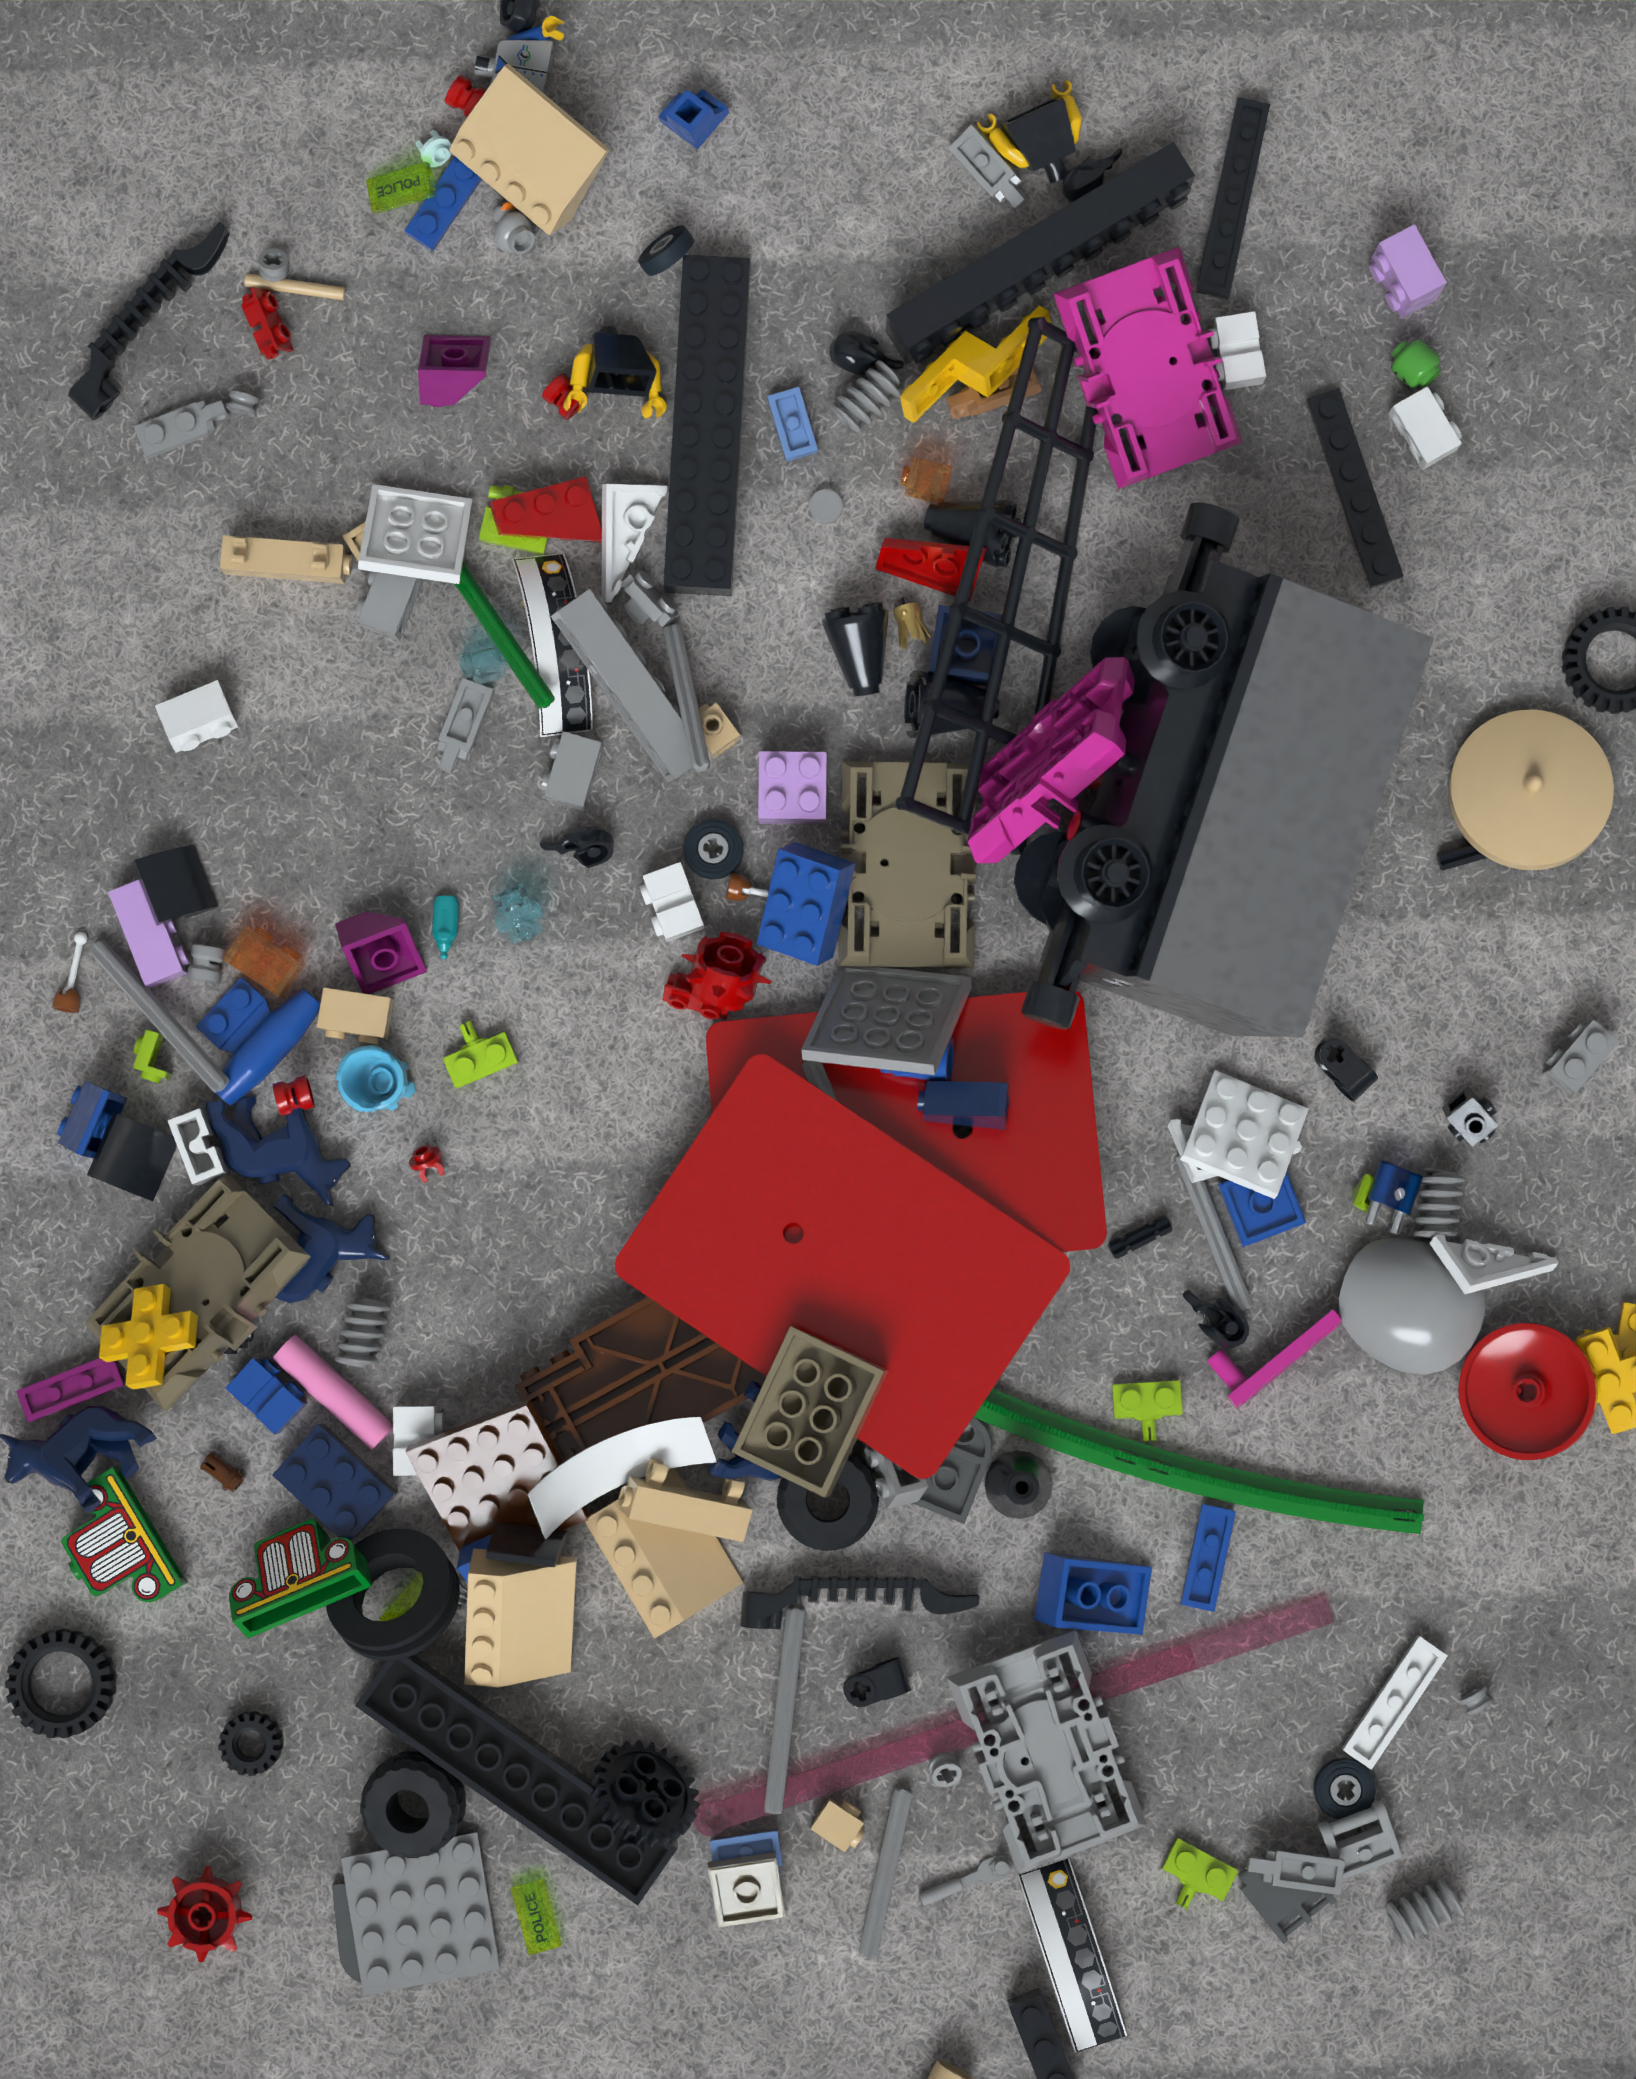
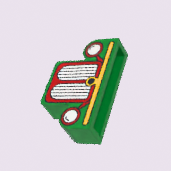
M119 1466L112 1467L87 1482L101 1501L100 1505L91 1512L96 1517L61 1539V1543L71 1559L68 1565L76 1579H83L90 1593L97 1597L133 1577V1594L138 1600L150 1603L167 1596L187 1583L185 1577L122 1474Z
M309 1519L293 1527L286 1528L255 1543L254 1551L258 1578L245 1577L238 1580L232 1586L229 1592L232 1622L247 1638H251L372 1586L368 1562L349 1539L340 1537L331 1541L328 1534L315 1519Z

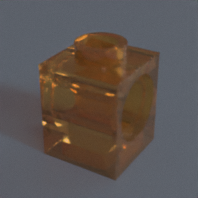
M913 457L911 467L904 466L900 485L906 486L905 496L936 504L944 502L952 466Z

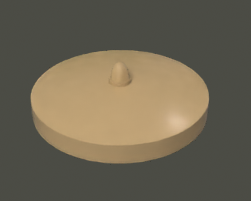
M1530 709L1512 711L1494 717L1482 724L1467 738L1460 748L1451 769L1448 793L1454 820L1465 839L1477 851L1490 860L1510 868L1543 870L1557 867L1573 860L1587 850L1604 828L1612 809L1614 784L1611 767L1606 755L1597 741L1584 728L1564 716L1548 711Z

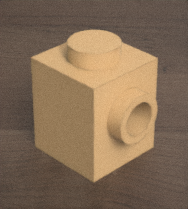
M717 702L711 707L708 704H704L699 708L707 751L715 759L740 741V734Z
M830 1796L810 1826L812 1831L843 1852H846L849 1845L855 1848L866 1832L861 1828L864 1824V1819L859 1817L862 1811L846 1800L840 1804Z

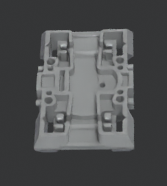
M1076 1629L946 1677L963 1723L975 1730L979 1741L971 1744L989 1795L998 1792L1000 1799L992 1803L995 1811L1004 1808L1009 1823L1003 1829V1833L1018 1873L1053 1860L1056 1861L1147 1825L1132 1782L1122 1780L1117 1765L1124 1763L1122 1754L1113 1756L1111 1751L1119 1747L1109 1717L1103 1706H1101L1103 1705L1101 1696L1092 1699L1089 1690L1092 1673ZM1067 1652L1079 1685L1078 1688L1073 1690L1070 1689L1059 1655ZM1059 1675L1061 1681L1052 1684L1050 1678ZM974 1686L978 1690L989 1720L982 1724L979 1722L967 1690ZM997 1698L999 1704L990 1708L988 1701ZM1086 1699L1083 1704H1078L1080 1700ZM986 1735H992L990 1739H984ZM1023 1757H1027L1025 1761H1021ZM1110 1765L1108 1768L1102 1769L1104 1766ZM1112 1779L1125 1810L1124 1814L1118 1816L1105 1782ZM1016 1800L1015 1803L1009 1804L1010 1801ZM1105 1800L1106 1806L1098 1809L1096 1803ZM1021 1813L1024 1815L1035 1847L1027 1850L1014 1817ZM1043 1823L1045 1829L1036 1832L1034 1826Z

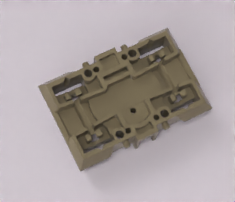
M842 761L841 807L847 816L850 817L849 830H841V839H849V844H841V858L856 864L847 897L848 914L842 918L839 931V966L974 969L975 923L967 917V901L975 902V892H967V884H975L976 874L975 861L968 846V835H955L950 828L897 809L896 800L901 795L909 762ZM924 762L914 800L952 815L953 779H961L962 800L970 763ZM857 778H866V818H857ZM872 797H881V803H872ZM937 798H946V804H937ZM975 800V805H974L973 813H974L975 810H976V800ZM857 826H862L865 831L858 834L854 829ZM886 861L888 866L883 867L880 863ZM857 894L862 895L864 898L860 903L853 900V897ZM953 896L960 897L962 902L960 904H954L952 903L951 898ZM855 909H864V951H854ZM951 911H959L958 953H950ZM870 927H878L879 934H870ZM935 928L944 929V935H935Z
M228 1173L213 1184L166 1236L156 1229L153 1230L159 1241L167 1247L153 1261L135 1250L133 1253L141 1261L140 1264L97 1308L85 1324L100 1341L102 1325L125 1322L127 1316L132 1313L134 1289L165 1284L171 1288L169 1314L191 1310L198 1315L195 1348L165 1352L163 1385L144 1388L164 1411L172 1408L215 1361L221 1362L224 1359L223 1353L229 1347L234 1351L238 1349L257 1328L253 1323L258 1315L262 1317L266 1314L267 1310L265 1308L308 1263L311 1257ZM226 1214L228 1216L227 1220L222 1225L216 1226L217 1220ZM128 1359L118 1360L127 1370Z

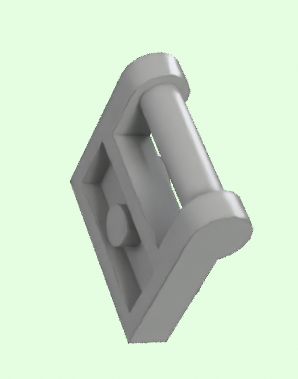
M1382 1800L1372 1803V1807L1334 1822L1328 1823L1326 1820L1317 1824L1328 1856L1345 1860L1343 1880L1402 1858L1394 1830ZM1378 1820V1827L1335 1842L1334 1836Z

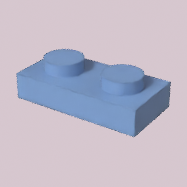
M796 387L768 395L767 400L786 462L818 453L800 388Z
M778 1829L710 1839L712 1861L776 1852L778 1866L783 1865Z

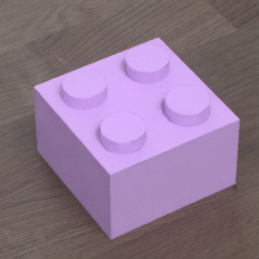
M1415 224L1379 242L1370 259L1371 265H1369L1372 277L1377 283L1382 282L1387 291L1385 299L1392 312L1398 311L1401 318L1436 301L1447 283Z
M759 751V824H826L827 752Z

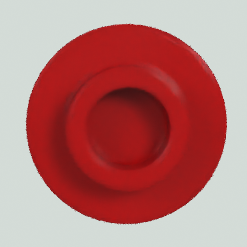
M425 1145L417 1148L412 1153L409 1165L412 1170H418L419 1178L422 1182H428L425 1171L429 1167H435L440 1176L444 1175V1167L440 1160L442 1153L438 1147Z

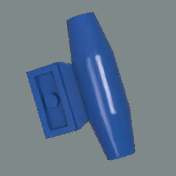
M241 977L196 1026L220 1050L233 1053L222 1070L228 1077L229 1084L222 1091L216 1092V1094L231 1106L260 1084L302 1039L319 1013L321 1003L302 988L271 1012L268 1001Z

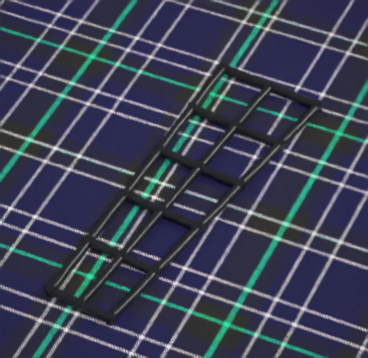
M1044 317L1031 318L1028 321L1029 332L1008 408L1002 416L1003 426L982 502L976 510L977 520L955 600L949 607L950 618L929 694L923 702L924 712L900 797L896 800L898 810L907 811L950 828L956 833L968 836L989 738L1003 744H1008L1017 736V734L993 725L1011 640L1044 656L1034 715L1050 702L1057 658L1061 654L1059 645L1073 562L1078 555L1076 544L1090 461L1094 458L1092 449L1096 425L1093 422L1092 416L1098 414L1097 409L1088 407L1086 404L1080 445L1057 434L1074 352L1078 353L1075 342L1067 338L1066 332L1047 322ZM1041 335L1061 344L1044 427L1020 415ZM1093 348L1089 352L1090 357L1094 354ZM1016 429L1040 440L1023 523L994 510ZM1053 447L1077 460L1063 543L1035 529ZM989 524L1019 537L1001 621L967 605ZM1032 544L1060 557L1047 641L1014 627ZM963 619L998 635L980 719L941 703ZM936 716L976 732L958 817L914 800ZM1027 838L1010 853L1012 855H1021L1027 846Z

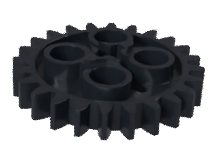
M627 1740L621 1747L616 1744L610 1752H606L593 1770L595 1776L591 1779L590 1783L596 1787L591 1792V1796L600 1798L594 1807L595 1809H605L606 1813L602 1820L608 1821L612 1819L614 1824L611 1830L614 1832L619 1828L623 1829L624 1840L632 1834L635 1836L636 1845H640L644 1838L647 1840L649 1847H653L657 1841L662 1846H665L670 1840L676 1842L681 1835L687 1832L691 1827V1823L697 1817L695 1811L700 1803L694 1799L699 1794V1790L690 1788L695 1779L684 1776L688 1767H678L676 1765L678 1761L677 1755L671 1759L666 1757L667 1748L664 1747L660 1752H656L654 1742H651L647 1748H644L641 1740H637L633 1747Z

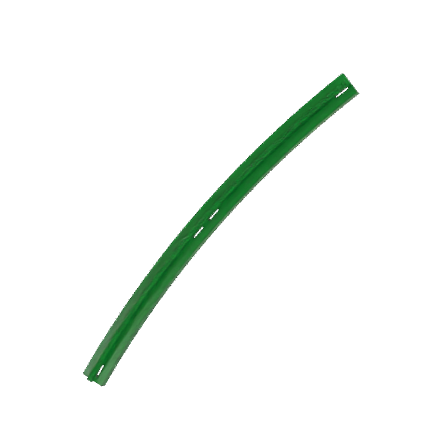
M993 1388L974 1415L975 1418L1067 1455L1189 1493L1307 1519L1421 1534L1422 1521H1424V1500L1378 1495L1307 1484L1210 1463L1093 1428ZM1118 1449L1137 1454V1456L1119 1451ZM1116 1457L1134 1462L1135 1464L1116 1459ZM1151 1459L1170 1464V1466L1151 1461ZM1148 1467L1168 1472V1474L1148 1469ZM1395 1509L1414 1511V1513L1395 1511ZM1394 1518L1409 1519L1413 1521L1395 1520Z

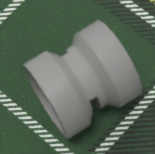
M192 945L191 956L193 957V964L188 968L187 978L220 984L222 973L219 967L220 963L224 961L226 950L204 945Z

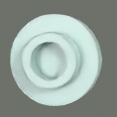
M432 130L430 131L432 138L424 145L418 140L416 146L421 153L422 161L427 166L438 167L444 164L451 156L449 149L452 144L446 137L439 136L437 131Z

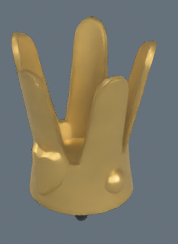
M902 597V605L893 609L892 612L894 619L898 623L899 647L902 646L906 650L908 630L914 640L920 637L925 644L927 643V638L923 628L930 638L933 637L922 620L923 617L918 603L906 604Z

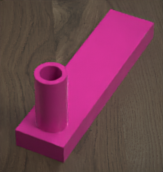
M1331 1310L1249 1379H1247L1223 1349L1215 1353L1207 1363L1232 1391L1228 1395V1400L1237 1410L1341 1324L1342 1319L1334 1310Z

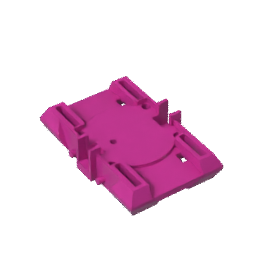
M1180 247L1053 293L1067 338L1075 342L1079 354L1078 357L1073 358L1075 367L1082 365L1085 372L1077 377L1088 407L1097 409L1098 414L1092 416L1095 425L1102 423L1105 432L1103 446L1118 489L1243 443L1230 401L1223 397L1218 378H1220L1219 372L1213 366L1223 362L1221 357L1212 355L1207 338L1214 335L1213 331L1201 329L1199 323L1201 316L1199 312L1195 311L1190 295L1193 291V286ZM1170 282L1177 285L1174 294ZM1159 286L1163 290L1165 300L1162 296L1155 297L1154 291L1159 290ZM1080 300L1089 320L1095 341L1088 340L1076 304ZM1099 309L1103 314L1105 323L1101 318L1097 319L1096 313L1099 312ZM1183 314L1184 321L1181 323L1180 318ZM1093 348L1094 354L1090 357L1089 352ZM1172 357V358H1173V361H1172V363L1170 364V363H1169V360H1170V358ZM1205 380L1206 384L1204 388H1202V382ZM1210 405L1211 407L1217 409L1214 418L1210 409ZM1200 412L1204 416L1205 425L1202 420L1198 422L1195 420V416L1199 415ZM1115 414L1116 418L1112 422L1111 417ZM1121 428L1125 429L1135 462V466L1130 467L1118 431ZM1141 434L1145 441V447L1143 443L1139 444L1137 438L1140 437Z
M1125 657L1104 658L1058 700H1051L1032 717V722L983 765L978 791L982 796L981 809L972 817L968 836V844L975 862L978 864L998 863L1045 822L1057 829L1061 816L1048 808L1049 800L1054 798L1076 813L1079 801L1074 797L1125 755L1127 740L1119 724L1122 703L1133 694L1135 683L1129 661Z

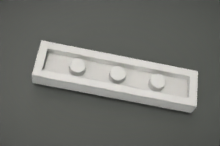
M1417 1635L1341 1749L1372 1770L1448 1655Z

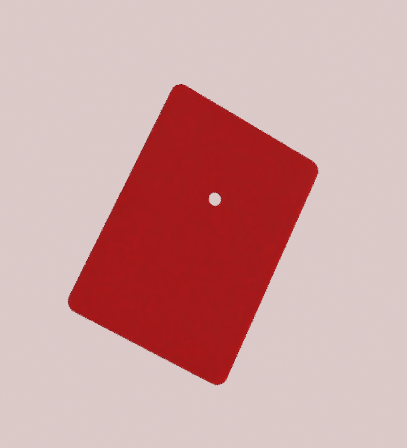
M1078 991L1075 994L1080 996V1000L1071 1027L1066 1030L1054 1028L1023 1016L1020 1012L1027 992L967 997L951 1036L954 1040V1066L951 1081L1008 1083L1010 1099L1006 1130L972 1126L973 1130L969 1137L965 1139L957 1138L952 1131L953 1124L924 1121L923 1111L917 1110L919 1091H926L928 1080L898 1077L890 1073H881L880 1069L822 1063L839 1103L1060 1251L1091 1250L1100 1247L1104 1243L1107 1236L1085 1006L1083 997ZM818 1012L714 1023L706 1033L711 1113L714 1112L746 1062L754 1055H768L807 1081L802 1069V1064L807 1060H803L801 1049ZM790 1223L785 1226L783 1236L789 1243H798L803 1238V1229L797 1223Z
M757 1054L746 1062L616 1257L615 1270L622 1280L766 1377L790 1326L889 1370L858 1439L914 1477L926 1479L937 1472L1070 1272V1261L1062 1251L772 1057L765 1054ZM797 1223L802 1227L803 1238L798 1243H789L785 1240L783 1230L786 1225Z

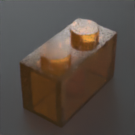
M245 926L222 960L279 998L284 999L305 968V965L298 961L302 955L287 945L279 949L270 943L273 936L260 927L256 926L254 931Z

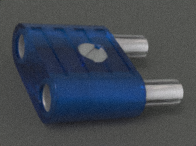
M1380 1160L1367 1200L1371 1202L1364 1222L1375 1226L1381 1207H1387L1394 1210L1388 1232L1392 1235H1399L1405 1216L1411 1215L1423 1176Z

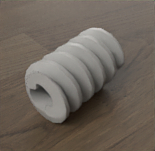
M880 360L875 363L877 371L869 368L865 372L867 380L860 377L856 380L858 389L851 386L846 389L848 398L841 395L836 398L838 407L829 405L834 415L848 429L858 434L862 432L858 422L863 421L868 425L872 423L868 414L870 411L878 416L882 414L878 406L880 402L887 407L892 405L888 397L889 394L897 398L901 396L898 386L901 384L899 379Z
M1423 1168L1431 1173L1432 1176L1424 1177L1421 1180L1430 1189L1420 1191L1419 1196L1427 1200L1428 1203L1419 1204L1417 1207L1426 1216L1416 1218L1415 1223L1422 1226L1424 1230L1415 1231L1413 1236L1433 1239L1435 1235L1442 1234L1445 1235L1446 1240L1448 1237L1457 1236V1232L1448 1226L1449 1224L1458 1223L1459 1218L1450 1213L1453 1210L1461 1209L1462 1205L1453 1201V1197L1462 1196L1463 1191L1456 1188L1455 1184L1465 1182L1466 1178L1454 1172Z
M352 1295L358 1299V1302L347 1304V1308L353 1311L355 1316L344 1317V1321L351 1325L352 1329L341 1330L340 1333L349 1341L347 1343H340L337 1346L346 1354L345 1356L335 1357L334 1361L369 1369L367 1365H374L379 1361L370 1352L380 1351L382 1348L373 1339L382 1338L385 1335L383 1331L377 1328V1325L387 1324L388 1319L380 1315V1312L390 1311L391 1306L385 1302Z
M1437 1879L1435 1881L1436 1892L1428 1884L1423 1886L1424 1897L1417 1891H1412L1411 1903L1403 1896L1398 1898L1399 1909L1391 1902L1386 1904L1387 1918L1402 1946L1403 1934H1406L1412 1941L1415 1940V1928H1418L1424 1935L1428 1934V1922L1435 1928H1440V1916H1443L1449 1923L1453 1922L1451 1912L1453 1910L1461 1917L1465 1916L1453 1889L1443 1880Z

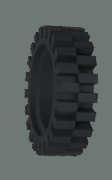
M1615 606L1607 607L1604 611L1598 610L1589 617H1586L1567 638L1566 648L1562 652V659H1564L1562 671L1563 674L1566 673L1568 679L1565 680L1567 686H1572L1575 691L1572 694L1577 699L1579 697L1585 701L1583 703L1589 708L1591 706L1596 707V711L1601 713L1609 711L1610 714H1619L1620 712L1625 711L1627 713L1636 709V685L1627 690L1615 691L1599 685L1592 678L1586 664V652L1589 644L1597 635L1606 631H1620L1636 639V611H1629L1630 607L1622 606L1620 609H1615Z
M52 1630L34 1637L26 1642L19 1652H16L12 1658L14 1660L13 1664L7 1670L9 1679L5 1681V1688H9V1695L6 1697L8 1703L12 1702L14 1707L11 1710L15 1717L19 1716L22 1719L20 1723L25 1728L29 1726L33 1729V1733L37 1735L45 1734L47 1738H68L93 1727L106 1715L105 1712L111 1707L112 1697L116 1693L117 1686H114V1680L117 1679L116 1671L113 1672L112 1664H114L112 1658L107 1657L105 1653L107 1650L103 1645L99 1646L95 1642V1638L85 1636L83 1632L77 1630ZM63 1651L74 1654L87 1665L91 1673L92 1690L89 1699L80 1710L70 1715H57L46 1711L36 1702L32 1694L31 1676L40 1659L52 1652Z

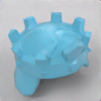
M375 1045L356 1047L342 1058L338 1066L336 1080L338 1081L337 1087L340 1096L349 1106L360 1112L370 1111L375 1113L376 1110L383 1109L392 1111L398 1108L397 1103L402 1097L410 1098L416 1092L414 1082L407 1080L406 1070L410 1069L407 1063L396 1058L391 1050H383Z

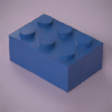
M797 842L778 849L757 945L816 966L832 959L856 863Z

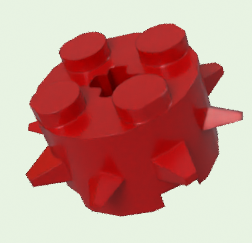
M720 932L719 937L710 939L705 936L700 939L695 954H682L681 956L693 963L691 972L686 976L687 981L690 982L692 987V996L698 1001H707L717 1006L726 1007L730 1011L742 1010L744 1004L753 999L758 983L771 984V980L760 974L767 958L763 956L762 952L758 954L752 948L753 942L750 939L730 932Z
M206 1866L202 1876L190 1883L175 1876L172 1879L176 1896L171 1900L170 1905L157 1909V1914L168 1919V1928L170 1932H173L167 1945L171 1948L183 1944L184 1948L196 1951L198 1962H204L208 1951L214 1950L218 1946H222L232 1952L238 1949L233 1933L238 1928L239 1923L252 1920V1914L242 1910L241 1899L238 1896L242 1886L240 1880L229 1884L223 1879L213 1876L211 1866ZM203 1907H206L208 1912L212 1914L207 1921L204 1920L203 1914H198V1911Z

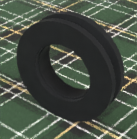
M410 1529L384 1530L356 1543V1548L368 1562L371 1584L385 1572L397 1568H413L422 1573L423 1586L421 1594L413 1607L400 1617L388 1621H372L364 1617L362 1605L365 1593L369 1588L327 1605L326 1611L329 1620L336 1631L352 1650L374 1660L390 1661L403 1659L430 1646L443 1634L451 1623L457 1610L460 1596L457 1572L444 1551L429 1536Z

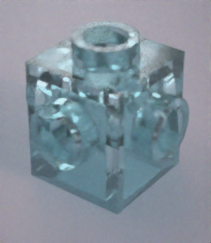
M524 884L492 896L498 912L497 915L493 916L500 935L507 933L512 945L529 940L543 932L539 919L545 916L537 898L530 900Z

